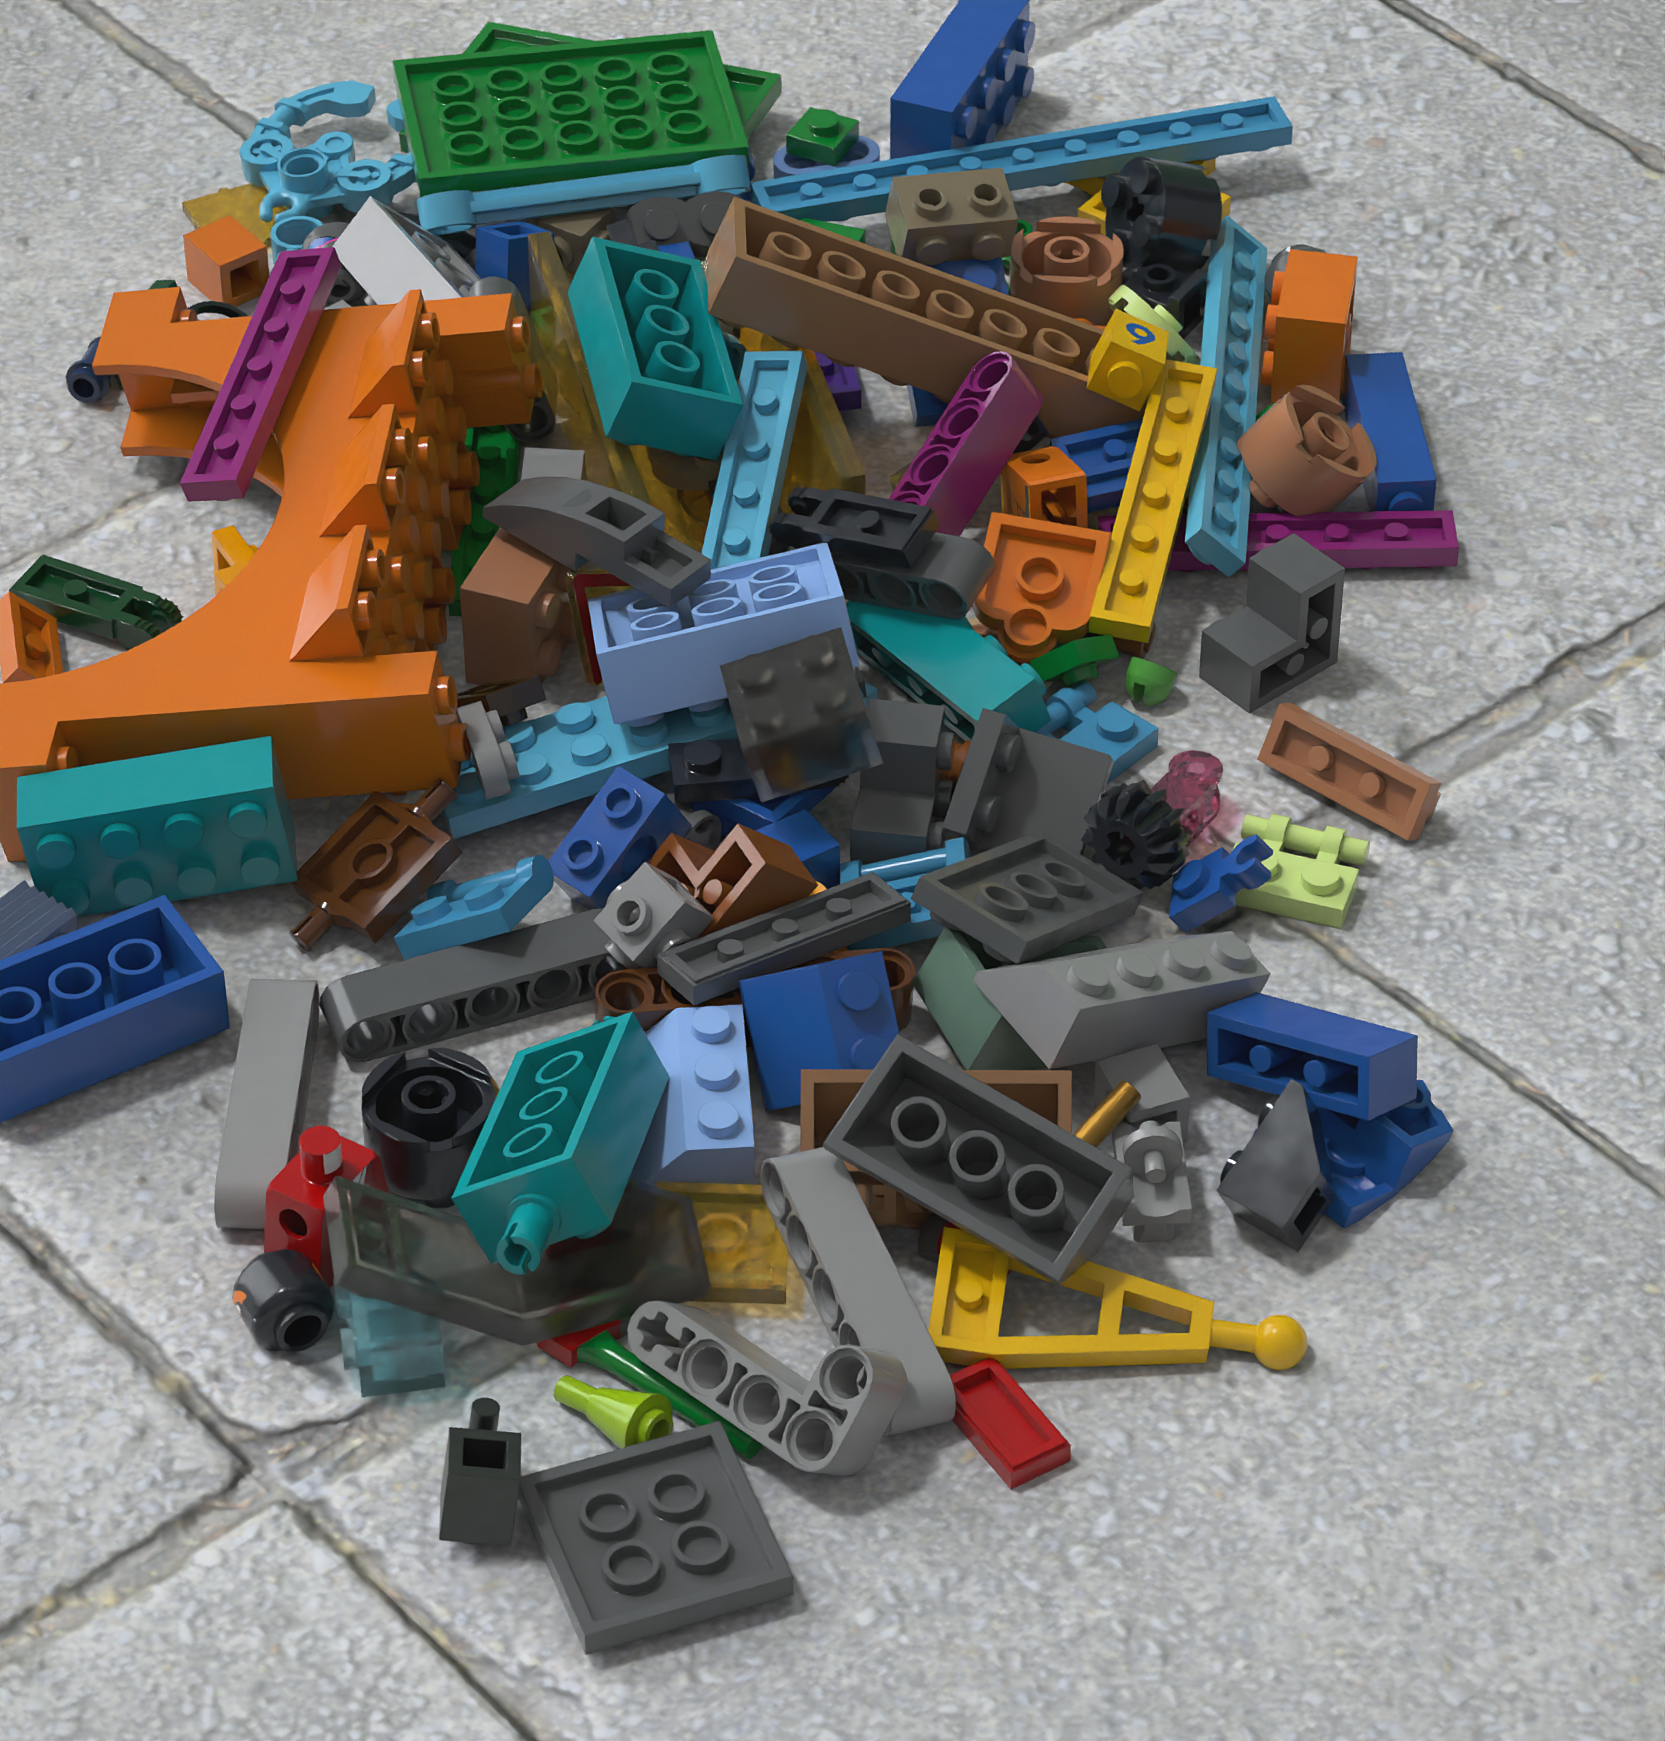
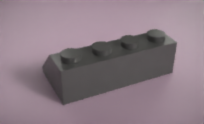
M897 1034L823 1143L825 1150L1058 1286L1099 1252L1134 1198L1131 1167Z

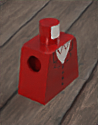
M314 1126L301 1134L299 1138L300 1151L273 1178L266 1190L264 1253L280 1249L300 1251L312 1260L329 1288H331L395 1219V1214L380 1157L373 1150L340 1136L331 1127Z

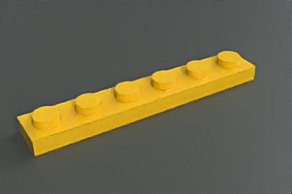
M1166 359L1165 366L1150 392L1108 546L1101 580H1099L1090 613L1088 631L1090 633L1111 634L1112 637L1149 643L1216 385L1217 368Z

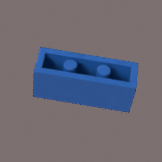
M1258 992L1207 1013L1208 1076L1275 1095H1281L1290 1080L1293 1079L1303 1085L1315 1106L1367 1121L1416 1099L1418 1035Z

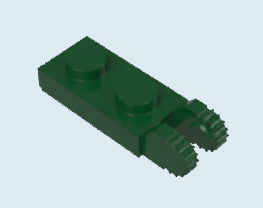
M46 555L40 556L8 590L57 619V622L112 640L117 638L127 650L155 638L182 622L181 619L183 618L181 615L182 611L178 609V605H175L173 601H169L167 598L162 599L160 595L144 591L142 586Z

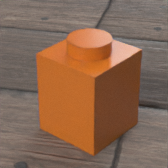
M231 215L183 235L187 279L208 299L237 307L262 295L270 276L267 246Z

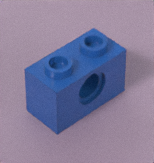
M618 766L548 860L553 871L554 881L572 900L586 909L605 908L607 899L612 891L623 882L628 881L644 862H648L671 833L684 837L692 825L665 793Z

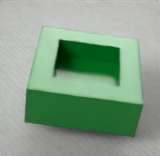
M810 107L786 134V153L835 167L858 141L859 120L838 115L831 110Z
M1109 634L1073 640L1031 660L1030 663L1044 683L1063 680L1065 688H1073L1080 682H1091L1099 678L1100 674L1097 667L1118 658L1119 654L1113 637Z

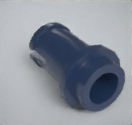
M100 337L94 338L90 342L82 359L75 361L66 373L68 391L80 402L90 403L101 400L108 394L111 387L110 378L113 374L95 375L92 368Z

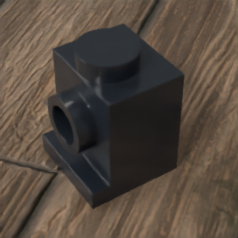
M1145 264L1137 271L1131 268L1123 271L1122 285L1135 292L1151 308L1154 309L1159 304L1166 309L1183 327L1178 333L1183 339L1204 319L1207 288L1206 271L1197 268L1192 275L1175 270L1166 264Z

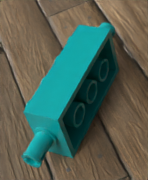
M633 1011L618 1017L604 1016L603 1022L597 1019L593 1022L592 1026L517 1051L452 1196L453 1202L491 1264L498 1262L505 1270L518 1275L526 1274L527 1266L533 1272L540 1264L542 1252L550 1244L577 1236L579 1239L593 1237L604 1231L613 1221L669 1079L668 1072Z

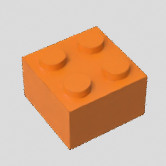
M1290 249L1285 272L1275 271L1271 305L1268 304L1264 331V339H1269L1268 351L1264 353L1261 385L1271 386L1270 404L1276 403L1284 394L1291 392L1296 386L1302 384L1318 388L1341 403L1345 355H1350L1358 256Z

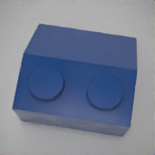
M882 951L738 981L765 1111L801 1105V1069L874 1070L897 1034H899Z

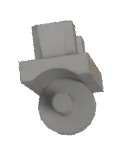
M1146 1121L1140 1125V1128H1134L1125 1123L1118 1124L1112 1131L1114 1158L1132 1168L1134 1198L1122 1215L1123 1226H1132L1133 1239L1139 1243L1169 1242L1174 1239L1175 1224H1191L1192 1205L1180 1121L1167 1122L1161 1126L1155 1121Z

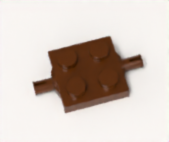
M437 778L436 782L415 804L393 802L379 792L374 791L297 871L298 881L290 882V884L299 896L312 903L315 908L289 932L290 936L299 946L309 952L333 925L350 927L376 944L427 889L439 879L463 853L450 835L436 828L433 824V821L447 806L458 798V795L451 786Z

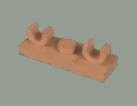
M1279 703L1257 758L1260 762L1407 841L1419 839L1427 818H1432L1441 793L1438 792L1441 782L1291 703Z

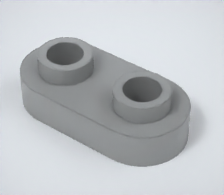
M481 701L457 708L456 712L459 723H467L468 725L465 732L471 749L470 760L486 800L511 793L509 780L518 778L520 775L510 742L506 741L497 710L485 713Z

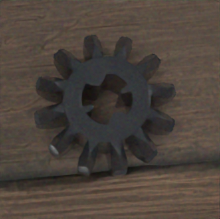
M1142 780L1137 783H1131L1129 786L1125 783L1119 786L1115 785L1103 793L1101 799L1091 806L1088 813L1083 817L1089 828L1086 829V833L1081 838V841L1094 849L1095 853L1091 859L1092 862L1096 864L1101 863L1107 871L1137 889L1147 887L1151 890L1155 886L1163 885L1173 876L1172 873L1184 865L1187 857L1190 855L1186 844L1193 831L1179 823L1185 808L1172 809L1167 803V789L1152 793L1146 781Z

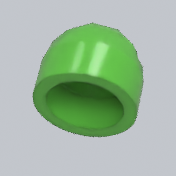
M1132 657L1125 676L1127 694L1134 702H1139L1144 697L1146 706H1155L1165 701L1169 696L1178 673L1159 664Z

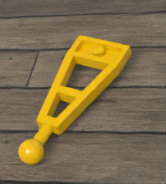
M944 1227L928 1332L943 1362L971 1366L983 1359L993 1358L996 1361L998 1360L1005 1369L1206 1363L1210 1346L1251 1352L1267 1368L1286 1370L1296 1366L1306 1353L1308 1342L1306 1332L1302 1325L1290 1316L1272 1315L1263 1319L1258 1325L1212 1319L1214 1301L1087 1261L1060 1285L1102 1298L1097 1335L998 1337L1008 1269L1051 1283L1053 1282L962 1229ZM1122 1305L1188 1325L1189 1333L1119 1334Z

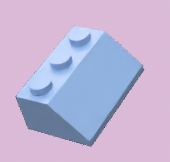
M743 1005L675 1008L645 1032L668 1072L669 1079L624 1192L634 1201L637 1210L755 1204V1146Z

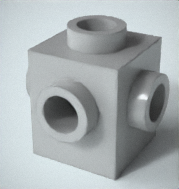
M644 862L628 881L623 882L612 891L607 899L605 908L593 921L611 938L605 945L608 952L626 968L637 969L640 965L645 968L657 967V954L697 939L714 917L675 877Z

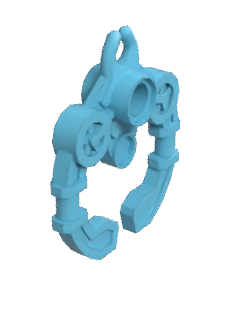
M353 80L320 85L302 91L290 98L283 97L274 105L275 112L269 118L263 117L254 125L255 129L251 137L243 142L239 152L246 181L255 186H265L269 191L259 206L260 219L262 221L270 222L273 218L272 210L279 206H284L285 211L275 215V223L292 216H308L318 220L328 215L332 211L334 204L342 203L343 207L349 211L358 213L370 196L388 206L392 203L396 194L405 190L413 183H417L409 145V153L407 155L396 153L386 164L379 160L371 159L355 161L353 138L348 133L340 131L326 133L317 142L308 147L297 149L293 147L290 127L292 125L302 127L310 119L325 113L344 118L364 117L369 114L376 101L374 86ZM396 99L388 105L386 112L388 124L396 132L405 130L399 101Z

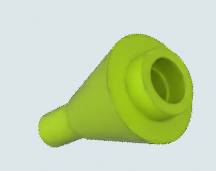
M569 1375L561 1377L555 1385L554 1398L556 1401L586 1414L587 1419L620 1449L671 1435L673 1432L672 1407L670 1401L664 1395L603 1387L597 1389Z

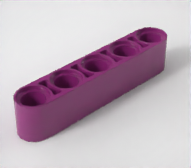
M1004 351L994 352L976 363L889 497L891 500L931 507L932 510H935L940 523V527L936 531L937 533L954 536L962 534L1043 404L1041 392L1009 353Z

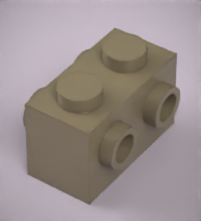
M1003 168L892 177L885 216L898 256L928 266L947 261L973 259L985 261L999 257H1010L1018 217Z

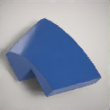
M1417 1080L1416 1099L1369 1121L1316 1106L1319 1111L1336 1194L1325 1214L1343 1229L1362 1220L1398 1194L1449 1142L1454 1130L1443 1112L1432 1103L1431 1093L1423 1080Z

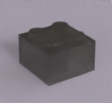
M841 627L720 665L741 748L761 803L884 764L860 682Z

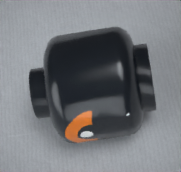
M280 1249L258 1255L242 1270L233 1288L232 1299L238 1314L254 1340L269 1351L285 1350L287 1352H298L306 1350L323 1337L333 1318L335 1300L329 1286L312 1260L298 1250Z

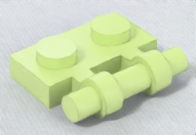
M1273 813L1269 819L1246 814L1241 829V839L1258 835L1273 850V855L1261 862L1272 874L1271 878L1262 886L1251 890L1244 888L1237 892L1235 905L1341 929L1358 887L1359 869L1343 866L1340 863L1344 861L1364 866L1369 854L1370 841L1348 837L1346 829L1327 826L1325 831L1294 825L1292 824L1291 817ZM1236 842L1235 845H1234V848H1235L1240 842ZM1286 849L1317 855V858H1307L1285 853Z

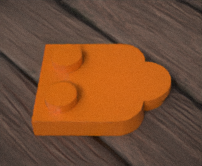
M997 512L991 513L984 547L995 560L996 569L974 602L973 609L981 624L997 631V640L1003 646L1009 658L1021 663H1030L1031 660L1054 650L1058 642L1067 643L1078 640L1088 633L1090 613L1098 583L1101 580L1110 543V532Z

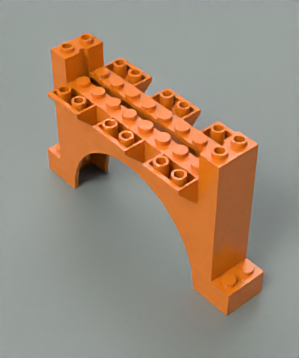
M181 287L113 293L92 368L95 375L118 374L131 410L120 447L123 457L154 455L191 458L252 316L198 321L196 312L193 309L188 310ZM416 289L409 290L399 303L325 309L322 311L253 475V478L269 486L282 498L275 520L267 536L248 564L207 604L182 622L149 641L103 661L65 673L32 680L0 683V842L8 862L27 861L17 831V777L271 736L287 799L372 794L374 791L379 793L389 792L394 796L407 795L408 791L428 790L436 782L437 778L445 781L451 788H457L462 761H469L471 749L465 732L468 725L467 723H459L456 714L457 689L454 678L444 675L437 652L438 644H445L447 639L445 611L447 604L454 603L456 593L453 571L450 567H443L440 556L442 548L446 551L459 548L463 525H470L472 519L470 492L471 487L479 485L480 468L477 454L474 451L468 452L465 443L467 428L530 423L535 398H541L543 394L541 367L538 362L531 363L528 353L531 344L529 323L526 316H518L512 293L424 301L422 290Z

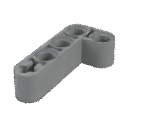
M649 1301L638 1307L631 1316L628 1325V1342L632 1352L639 1360L788 1463L806 1472L846 1476L853 1475L862 1470L870 1460L894 1416L907 1387L906 1371L902 1362L894 1354L884 1350L855 1345H839L829 1350L820 1361L810 1381H808L705 1310L694 1306L665 1301ZM680 1341L689 1342L685 1349L678 1348ZM726 1358L728 1371L725 1379L721 1382L720 1367L722 1361ZM865 1366L867 1381L864 1389L859 1393L857 1377L859 1371ZM778 1392L780 1408L776 1417L773 1418L771 1404ZM831 1429L833 1444L826 1456L824 1438L826 1432Z

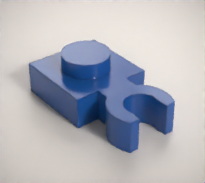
M1253 835L1241 841L1231 854L1221 847L1200 860L1189 861L1173 875L1169 918L1182 931L1187 933L1232 908L1236 904L1237 892L1244 888L1249 890L1256 889L1271 878L1272 872L1261 862L1271 857L1273 850L1258 835Z

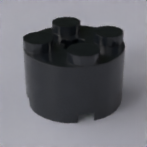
M1136 157L1126 163L1118 175L1111 174L1106 178L1101 190L1102 203L1106 207L1105 236L1113 240L1114 233L1121 240L1124 268L1138 270L1145 264H1166L1175 270L1192 275L1197 268H1203L1210 256L1201 254L1208 239L1217 240L1222 220L1220 189L1214 178H1207L1203 171L1208 169L1202 165L1149 157Z
M428 1048V1057L406 1060V1052L384 1060L367 1076L362 1086L361 1103L364 1146L373 1150L380 1157L389 1191L403 1197L423 1200L428 1206L433 1208H448L455 1205L452 1196L496 1100V1092L491 1083V1075L480 1061L457 1050Z

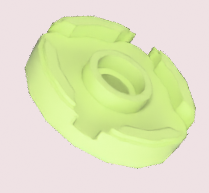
M1121 285L1108 298V304L1113 311L1115 309H1123L1128 314L1169 332L1167 360L1200 365L1201 359L1178 334L1183 327L1161 305L1158 304L1154 309L1151 308L1142 298L1125 285Z

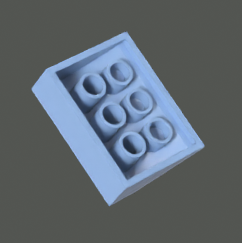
M820 543L711 569V576L708 581L671 608L636 588L588 599L596 655L614 725L627 722L629 726H645L661 720L665 712L686 707L693 712L708 711L724 704L725 698L750 693L752 697L771 696L783 691L786 688V683L811 678V681L817 683L829 682L845 676L848 672L847 669L860 666L844 595L827 543Z

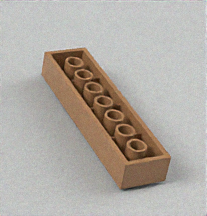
M737 197L733 198L708 250V314L717 317L722 323L732 328L742 329L747 327L771 336L775 341L786 347H803L825 355L829 360L840 366H857L877 373L894 385H911L931 392L938 399L948 404L978 361L994 352H1007L1043 396V404L1038 414L1049 434L1046 437L1049 439L1135 421L1144 417L1149 396L1139 412L1086 388L1091 355L1104 329Z

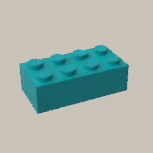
M592 237L567 293L606 438L614 439L629 446L643 445L668 450L682 457L697 456L717 461L743 407V402L718 318L708 314V284L701 261Z
M271 736L17 777V831L34 886L39 893L44 891L48 898L53 896L57 903L63 902L67 909L72 907L77 916L133 908L163 895L169 901H176L298 881L295 827Z

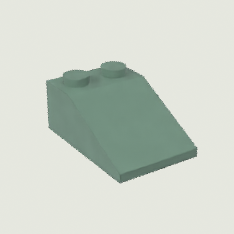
M944 928L914 979V988L928 1008L930 1016L936 1021L954 1049L959 1062L966 1070H1037L1046 1067L1043 1061L973 982L977 971L1015 965L1016 963H1006L990 956L983 949L982 942L964 931ZM1085 935L1022 963L1106 949L1107 947L1099 936Z

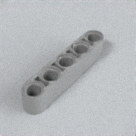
M251 979L249 982L216 1175L214 1211L215 1222L218 1228L264 1229L265 1199L269 1183L300 1151L299 1138L303 1131L319 1026L320 996L317 980Z
M824 1147L764 1160L760 1173L764 1200L834 1346L855 1345L884 1350L894 1354L904 1366L907 1375V1387L903 1399L882 1437L952 1421L955 1416L956 1399L948 1370L843 1160L825 1150ZM865 1366L859 1371L857 1377L859 1393L862 1392L867 1381Z

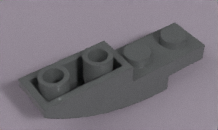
M543 476L523 479L483 507V517L571 570L576 571L591 561L669 608L708 581L711 576V559L664 532V512L610 487L567 477Z

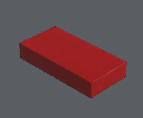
M993 1358L983 1359L950 1375L956 1399L955 1416L952 1421L1010 1490L1070 1462L1071 1444L998 1360Z

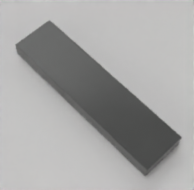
M874 872L657 954V974L693 1005L738 989L739 980L787 970L829 952L911 921V902Z

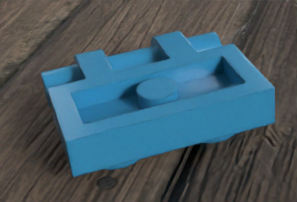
M1083 681L1072 689H1060L1047 699L1046 702L1051 721L1035 733L1058 739L1051 734L1061 727L1069 733L1058 740L1110 755L1114 764L1107 784L1158 747L1159 728L1115 702L1110 701L1096 713L1087 708L1097 700L1096 690L1090 683Z

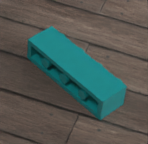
M854 601L846 602L857 654L919 704L945 706V725L965 741L972 740L982 708L1006 714L1019 728L1031 732H1037L1051 721L1042 697L1047 692V689L1039 674L1027 663H1023L1021 666L1016 664L1009 658L1007 652L997 639L991 635L983 638L974 631L966 617L947 619Z

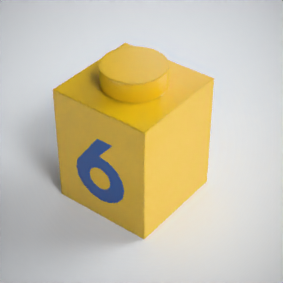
M1115 309L1091 355L1086 388L1140 412L1165 366L1169 332Z

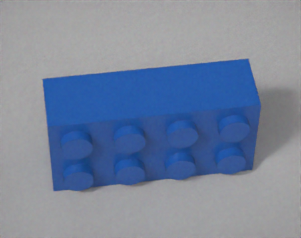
M1030 0L958 1L890 98V159L995 142V137L1002 126H1009L1015 107L1020 99H1026L1033 86L1034 69L1028 66V53L1034 42L1036 27L1034 22L1029 21Z
M165 895L0 960V1123L230 1028L224 971Z

